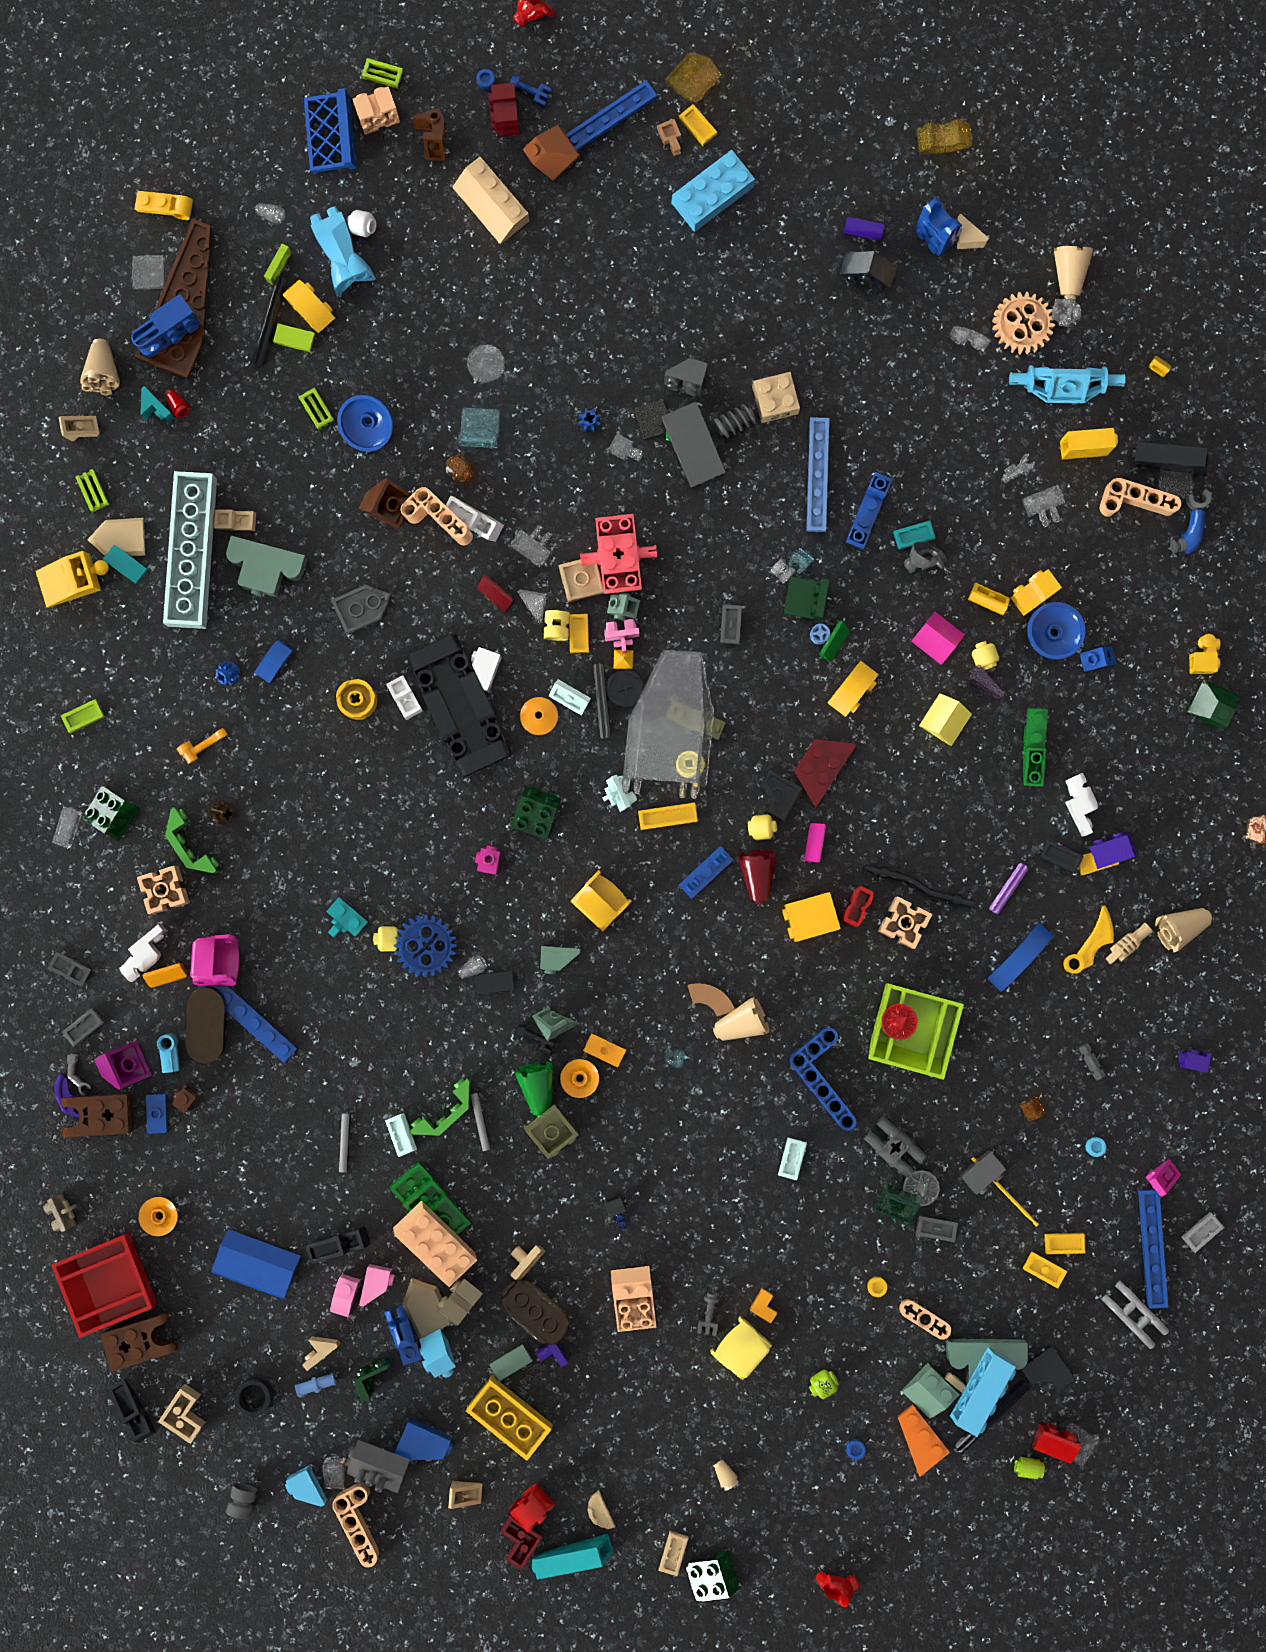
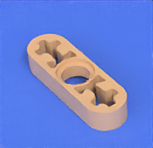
M905 1299L900 1303L899 1309L905 1318L939 1339H946L950 1336V1325L940 1317L911 1299ZM912 1304V1309L918 1312L916 1319H913L915 1315L912 1312L905 1313V1305L909 1306ZM923 1314H928L931 1318L930 1322L926 1325L920 1323V1317ZM934 1322L940 1327L945 1325L946 1332L938 1334V1329L933 1326Z

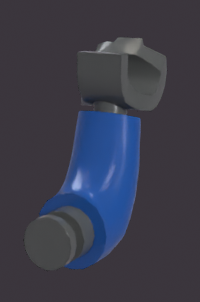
M1206 488L1200 494L1202 503L1195 502L1193 494L1185 497L1188 507L1193 511H1191L1187 531L1181 535V538H1177V541L1175 539L1170 541L1171 550L1174 554L1178 550L1180 552L1184 551L1186 554L1194 552L1203 539L1205 510L1203 509L1209 505L1212 499L1210 491Z

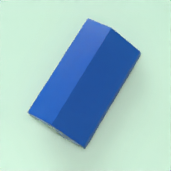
M228 1229L220 1245L211 1273L285 1299L301 1256Z

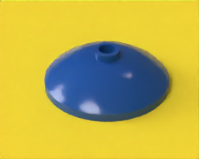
M367 394L355 395L345 401L339 410L337 417L338 429L343 439L351 447L365 452L375 451L383 447L391 438L393 418L388 407L380 399ZM367 417L371 418L372 423L367 421Z
M1051 602L1041 606L1033 613L1028 623L1027 634L1031 646L1037 653L1048 659L1059 660L1067 658L1079 650L1083 644L1086 629L1082 616L1075 608L1065 603ZM1051 630H1055L1057 635L1052 636Z

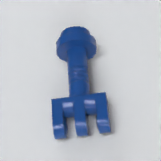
M512 76L510 83H514L515 91L518 88L535 96L533 103L541 107L546 106L547 103L541 100V98L548 101L550 97L548 94H551L552 88L541 83L537 89L520 81L521 76Z

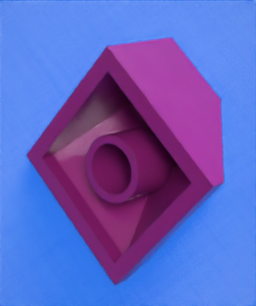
M137 1041L104 1053L94 1059L102 1078L118 1090L152 1076Z

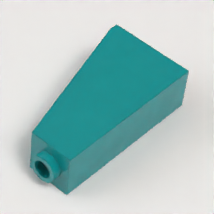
M600 1535L538 1553L532 1560V1570L536 1573L537 1580L603 1567L613 1554L609 1535Z

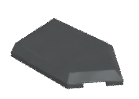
M363 585L332 599V604L346 635L381 620L391 594L368 585Z

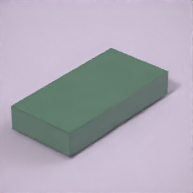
M522 1343L489 1365L498 1381H501L531 1363L533 1359Z

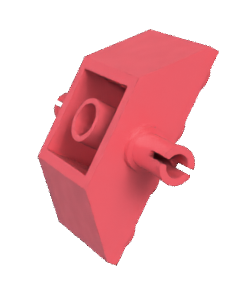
M633 514L595 518L599 550L594 553H580L581 566L597 563L601 565L604 594L642 590L639 561L642 558H656V545L648 547L637 546ZM617 552L623 554L621 556V559H617V556L614 555H616Z

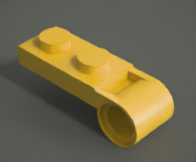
M138 191L135 210L143 213L173 215L181 220H190L193 199L182 195Z

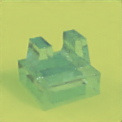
M799 548L790 557L788 565L791 567L794 563H798L799 569L797 573L800 574L810 566L814 559Z

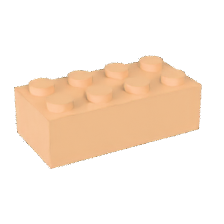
M423 1201L418 1203L393 1227L395 1236L448 1287L477 1261L475 1252Z

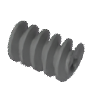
M748 403L747 406L741 404L740 410L735 407L733 413L727 411V417L721 414L720 420L717 418L713 419L721 437L725 435L727 438H730V431L736 435L735 428L743 431V424L749 428V421L756 424L754 412Z

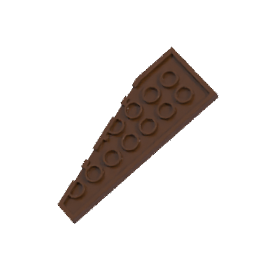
M192 219L154 311L180 294L201 324L196 331L187 333L180 342L171 344L153 357L144 356L139 348L135 355V358L186 379H189L204 342L212 231L210 225Z

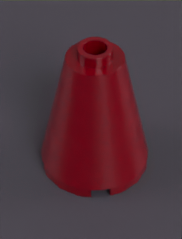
M752 850L749 855L741 852L738 854V860L749 898L754 900L756 904L765 903L770 897L776 852L774 851L771 854V850Z

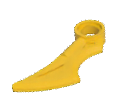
M1105 905L1101 908L1099 919L1093 932L1078 953L1068 955L1064 959L1063 966L1067 972L1075 974L1093 965L1094 955L1097 950L1105 944L1114 942L1112 921ZM1073 958L1079 962V966L1075 970L1069 966V962Z

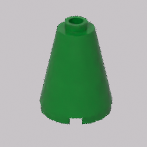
M540 1062L530 1063L519 1067L520 1071L515 1070V1076L532 1114L536 1115L537 1118L552 1105L553 1065L550 1062H546V1065L542 1066Z

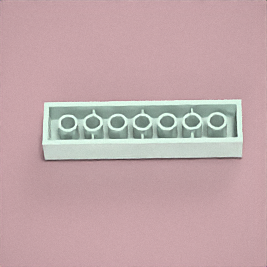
M174 471L163 623L168 627L206 629L217 478L211 473Z

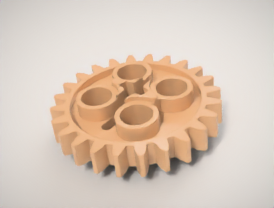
M1019 292L1017 298L1011 294L1009 297L1010 301L1005 298L1003 304L998 305L999 310H996L994 313L997 317L992 320L993 323H996L992 329L998 330L995 337H1001L999 344L1006 343L1004 349H1007L1009 346L1012 347L1011 353L1015 349H1018L1019 355L1023 350H1025L1026 354H1029L1030 349L1035 353L1038 349L1037 346L1042 349L1044 346L1043 342L1047 343L1050 340L1048 336L1053 334L1050 329H1053L1055 324L1050 322L1055 317L1049 316L1053 310H1046L1048 303L1042 304V297L1037 301L1036 294L1032 298L1029 297L1028 292H1026L1024 297ZM1024 308L1031 309L1032 314H1027ZM1012 315L1015 318V321H1009L1007 319V316ZM1032 325L1039 326L1040 331H1034ZM1014 333H1021L1023 335V338H1016Z

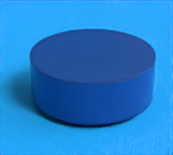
M483 69L478 72L476 76L478 86L483 90L491 89V85H495L494 73L489 69Z
M852 1439L846 1445V1453L852 1460H860L864 1457L866 1448L861 1440Z

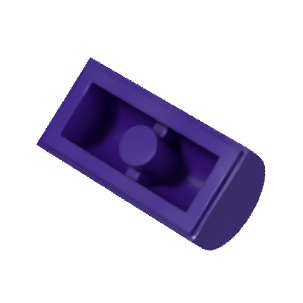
M848 216L844 234L881 241L884 224Z

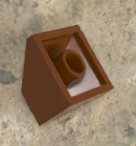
M385 478L366 492L358 509L382 523L399 529L404 519L401 513V506L412 494L390 479Z

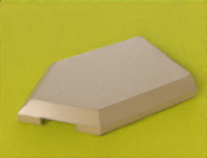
M144 518L105 520L89 537L88 541L103 555H106L115 544L131 557L146 556Z

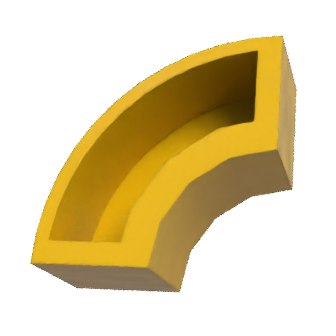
M298 280L283 296L311 328L319 333L335 319L331 314L333 310L326 302L322 303L313 293L315 290L308 282L304 284Z
M860 661L829 700L828 704L845 717L850 711L854 713L860 706L858 701L866 690L870 692L877 684L874 680L879 674Z

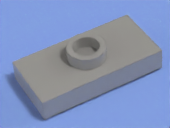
M1209 1212L1181 1238L1196 1253L1225 1227Z

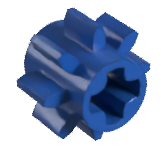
M585 408V413L579 414V418L582 421H579L578 425L584 426V432L587 430L594 432L596 426H601V423L597 421L601 418V415H596L595 409L588 411ZM590 417L593 423H589L587 418Z
M224 661L218 665L216 678L221 684L226 685L229 683L231 686L237 682V679L240 677V671L236 664L232 662L227 664Z

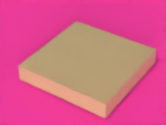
M580 559L558 565L568 603L604 593L597 564L581 566Z

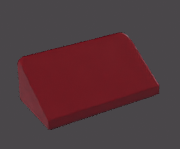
M487 575L482 577L477 587L478 590L503 612H507L514 604L513 598Z

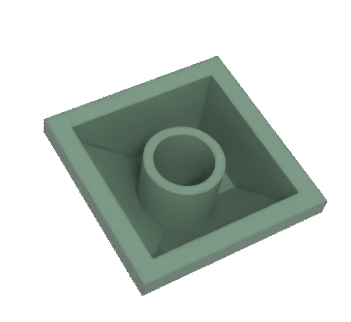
M541 946L540 969L545 970L544 973L556 974V970L560 971L581 953V949Z

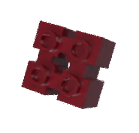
M514 83L491 85L492 92H488L492 130H496L497 137L520 135Z

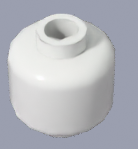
M355 210L348 216L347 226L352 234L369 237L376 229V220L369 212Z

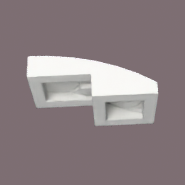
M403 675L386 684L406 720L423 711Z

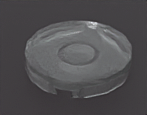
M480 345L470 352L467 359V368L470 375L476 381L481 383L494 382L503 374L505 368L504 357L496 347Z

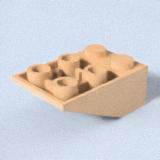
M650 1267L611 1270L618 1332L656 1328Z

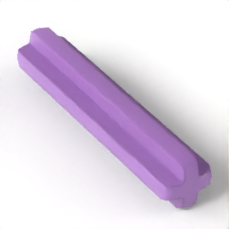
M1018 864L989 907L992 912L998 914L1028 871L1026 865Z

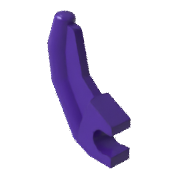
M59 1074L55 1082V1098L62 1112L72 1117H80L76 1109L61 1105L62 1098L74 1096L69 1092L68 1078L64 1074Z

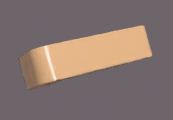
M1115 478L1105 488L1100 504V512L1104 516H1112L1120 509L1122 502L1170 516L1180 509L1181 500L1175 495L1122 478ZM1113 484L1119 487V492H1115L1112 489ZM1130 490L1136 491L1138 498L1132 497ZM1153 496L1156 504L1150 503L1148 497ZM1106 503H1112L1114 505V510H1109L1106 506Z
M426 487L417 489L401 506L402 515L412 524L419 523L429 514L460 545H468L473 539V534L469 528Z
M362 1482L361 1485L355 1484L337 1494L333 1502V1510L360 1563L364 1567H372L379 1557V1549L358 1509V1506L364 1504L370 1494L369 1486ZM362 1490L365 1496L358 1497L355 1491ZM338 1500H346L347 1506H341ZM354 1517L356 1519V1523L350 1524L347 1521V1518ZM356 1535H363L365 1537V1541H358L356 1539ZM366 1554L373 1555L372 1559L370 1556L366 1557Z

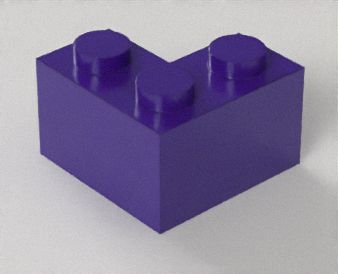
M1125 831L1112 835L1113 839L1105 841V838L1093 841L1094 845L1090 847L1097 869L1133 858L1139 854L1131 833L1126 834Z

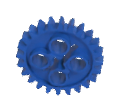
M426 914L423 915L422 920L419 915H416L415 922L409 918V925L403 923L404 930H397L401 936L395 937L399 944H395L394 947L399 948V950L394 955L401 956L397 962L404 961L402 968L405 969L409 966L408 973H412L415 970V976H419L421 972L423 977H427L428 972L431 976H434V970L442 973L441 966L448 968L445 962H452L453 960L449 956L456 954L451 950V948L457 946L451 943L456 937L449 935L453 930H446L448 923L441 925V918L435 922L434 915H431L429 920ZM424 927L429 929L427 937L421 935V930ZM437 933V936L430 941L433 935ZM413 940L416 943V947L413 951H409L407 945ZM438 940L443 944L442 949L439 951L434 947ZM422 942H429L427 944L428 949H422ZM421 950L416 958H413V955ZM424 954H427L429 956V962L423 965L421 963V957Z

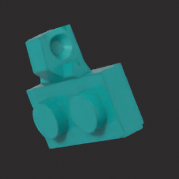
M340 897L326 911L334 918L331 921L334 926L328 932L333 938L340 931L345 933L347 930L356 937L368 923L366 919Z

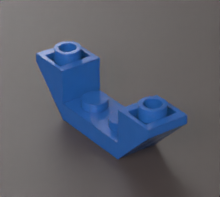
M874 472L846 543L864 549L892 478Z

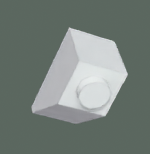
M479 647L477 651L473 652L471 662H473L472 666L484 691L489 693L502 657L500 654Z

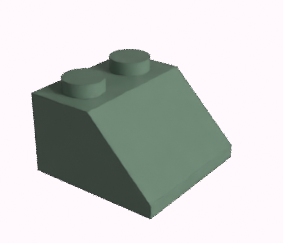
M929 1363L901 1390L929 1419L947 1409L960 1395Z

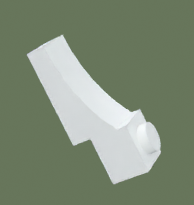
M450 496L445 506L469 530L478 533L487 540L496 542L504 525L458 498Z

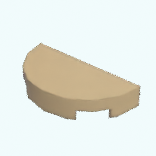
M948 1373L945 1379L963 1393L966 1384L954 1374Z
M596 1491L589 1500V1518L599 1527L606 1529L615 1528L616 1525L600 1491Z

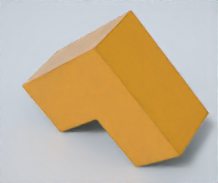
M762 1288L751 1305L750 1311L772 1323L777 1314L776 1310L768 1306L773 1294Z

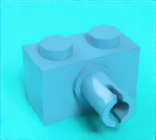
M438 1329L419 1339L421 1344L419 1351L423 1359H425L422 1363L427 1372L430 1371L434 1378L441 1374L447 1378L453 1374V1368L456 1366L449 1341L442 1330Z

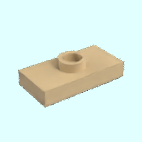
M673 1531L669 1532L659 1571L678 1576L689 1539L688 1536Z

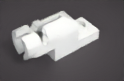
M1081 773L1065 781L1070 796H1073V799L1065 803L1081 836H1086L1093 832L1091 829L1093 825L1090 819L1085 817V814L1098 809V804L1091 787H1082L1087 780L1084 774Z
M163 925L155 926L128 949L133 957L130 956L120 967V971L128 981L133 982L140 976L139 971L146 972L159 960L161 954L153 945V942L157 943L164 938L163 934L167 930Z

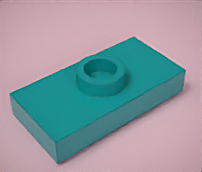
M931 521L893 531L898 550L911 547L915 542H929L936 539Z

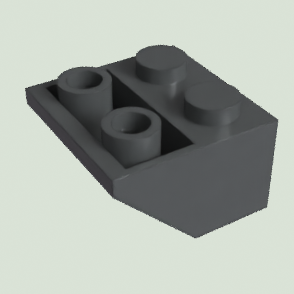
M688 358L665 372L664 385L670 390H684L686 394L691 396L701 395L708 363Z

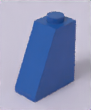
M410 1418L394 1454L410 1460H442L445 1454H450L454 1444L451 1443L452 1436Z

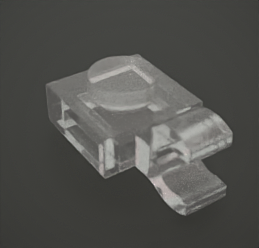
M616 434L608 449V452L623 460L630 456L640 461L643 456L642 451L632 448L634 445L633 441L619 434Z
M1029 453L1023 455L1020 459V464L1017 466L1012 464L1004 470L1006 473L1002 479L1005 483H1008L1035 465V462L1031 464L1025 462V459L1029 457Z

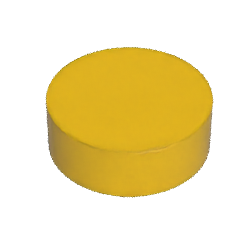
M873 1277L868 1281L867 1288L872 1296L882 1297L887 1292V1283L881 1277Z

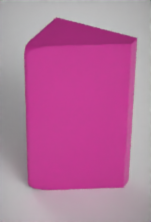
M810 824L804 856L805 861L820 862L826 830L825 824Z

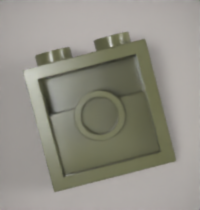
M555 1104L524 1128L548 1159L551 1156L558 1155L564 1146L572 1144L578 1136L577 1130Z

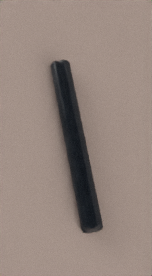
M282 276L276 277L251 363L256 367H262L287 280Z
M1021 1380L996 1404L995 1412L992 1416L989 1415L986 1420L987 1425L983 1433H979L978 1437L967 1432L955 1444L957 1451L963 1454L1030 1389V1386L1024 1380Z

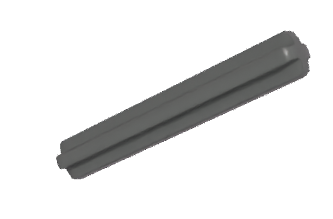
M598 663L593 665L600 738L608 739L610 738L604 666Z

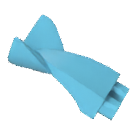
M334 206L327 210L328 218L322 220L320 214L311 216L312 225L310 226L319 245L331 260L332 283L336 295L339 296L354 281H373L376 278L368 264L354 252L352 239L342 212H339Z

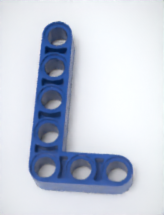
M826 1027L790 1055L789 1062L836 1123L843 1130L850 1131L856 1126V1118L812 1064L816 1058L838 1040L837 1032L832 1028ZM827 1031H831L834 1036L830 1042L824 1040V1033ZM812 1043H816L819 1048L815 1054L810 1053L808 1049ZM797 1055H801L804 1060L799 1066L793 1063V1059ZM809 1070L814 1071L816 1075L812 1081L806 1080L805 1077ZM820 1086L827 1087L826 1095H818V1088ZM831 1102H839L840 1107L837 1111L830 1110ZM846 1116L852 1119L849 1126L842 1125V1119Z

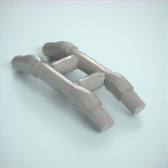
M1120 1280L1115 1286L1130 1302L1121 1309L1107 1294L1101 1300L1149 1349H1152L1155 1343L1142 1329L1151 1322L1163 1335L1168 1334L1169 1330ZM1136 1307L1144 1315L1137 1323L1128 1316Z

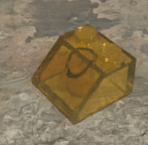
M689 52L665 78V81L685 99L698 102L704 97L708 89L716 84L721 73L711 58Z

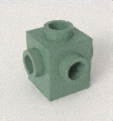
M620 592L619 595L611 594L607 613L614 615V619L625 621V618L636 619L640 600L630 597L631 595L625 592Z

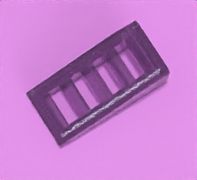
M979 664L975 666L968 676V680L997 699L1002 698L1005 694Z

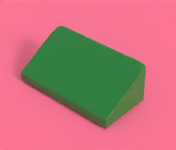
M842 621L837 623L819 654L820 657L829 662L833 661L850 632L849 628Z

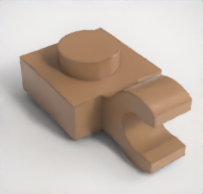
M675 119L657 125L663 145L670 144L674 157L680 155L681 147L677 140L681 139V133Z

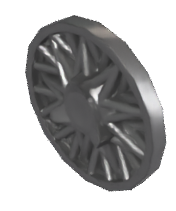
M926 1170L914 1171L905 1179L903 1184L907 1200L917 1206H927L933 1203L940 1191L937 1178Z

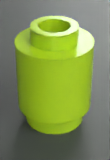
M1019 1457V1460L1015 1461L1014 1471L1017 1472L1018 1477L1030 1479L1043 1478L1044 1462L1027 1457Z

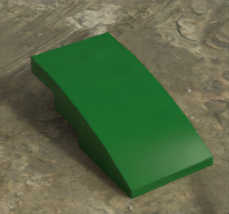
M417 1162L389 1186L390 1190L409 1212L418 1203L423 1201L457 1235L471 1224L460 1208L420 1162Z

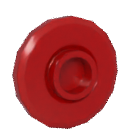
M905 1004L889 1006L881 1017L883 1031L895 1040L909 1038L915 1033L918 1024L916 1013Z

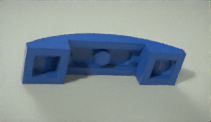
M1038 923L1012 954L988 976L987 980L1002 992L1038 956L1053 938V935Z

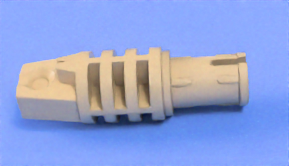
M1143 923L1135 932L1126 934L1110 948L1112 953L1106 957V961L1110 965L1117 959L1122 962L1140 947V942L1153 932L1146 923Z

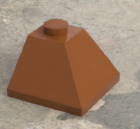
M559 125L536 136L523 149L532 164L553 181L580 156Z

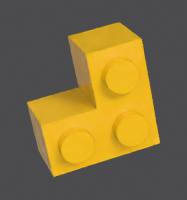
M1049 569L1045 572L1042 570L1038 571L1028 580L1030 582L1025 587L1020 585L1013 590L1014 595L1011 597V600L1023 616L1062 588Z

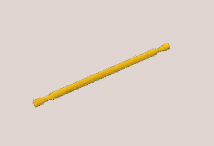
M975 1157L971 1159L973 1162L977 1161ZM993 1181V1183L1037 1227L1039 1224L1032 1218V1216L1006 1191V1189L998 1181Z

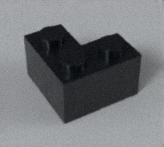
M875 251L845 253L840 275L846 278V281L849 283L865 282L870 284L872 289L882 291L883 289H891L897 267Z

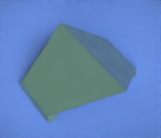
M549 1007L533 1015L534 1021L547 1041L580 1024L555 1013V1011H551Z

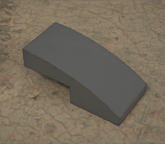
M56 951L47 968L81 987L91 971L87 966Z

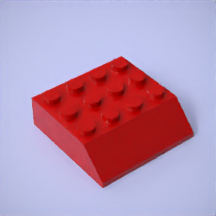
M130 1232L51 1265L79 1338L150 1310L158 1305Z

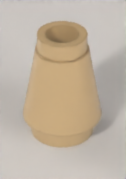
M723 1459L713 1465L720 1485L726 1491L739 1483L737 1480L738 1476Z

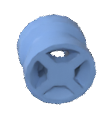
M816 624L810 632L812 642L819 645L824 644L830 636V630L825 624Z

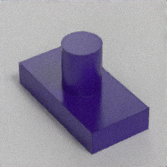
M559 1343L546 1345L536 1351L541 1362L554 1355L561 1368L568 1364L569 1359Z

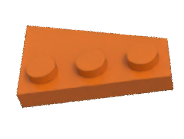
M912 1404L897 1417L920 1477L950 1452Z

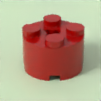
M537 1484L529 1487L523 1493L524 1495L520 1499L518 1498L509 1509L511 1516L527 1533L534 1528L536 1522L541 1524L547 1517L545 1513L555 1506V1502Z

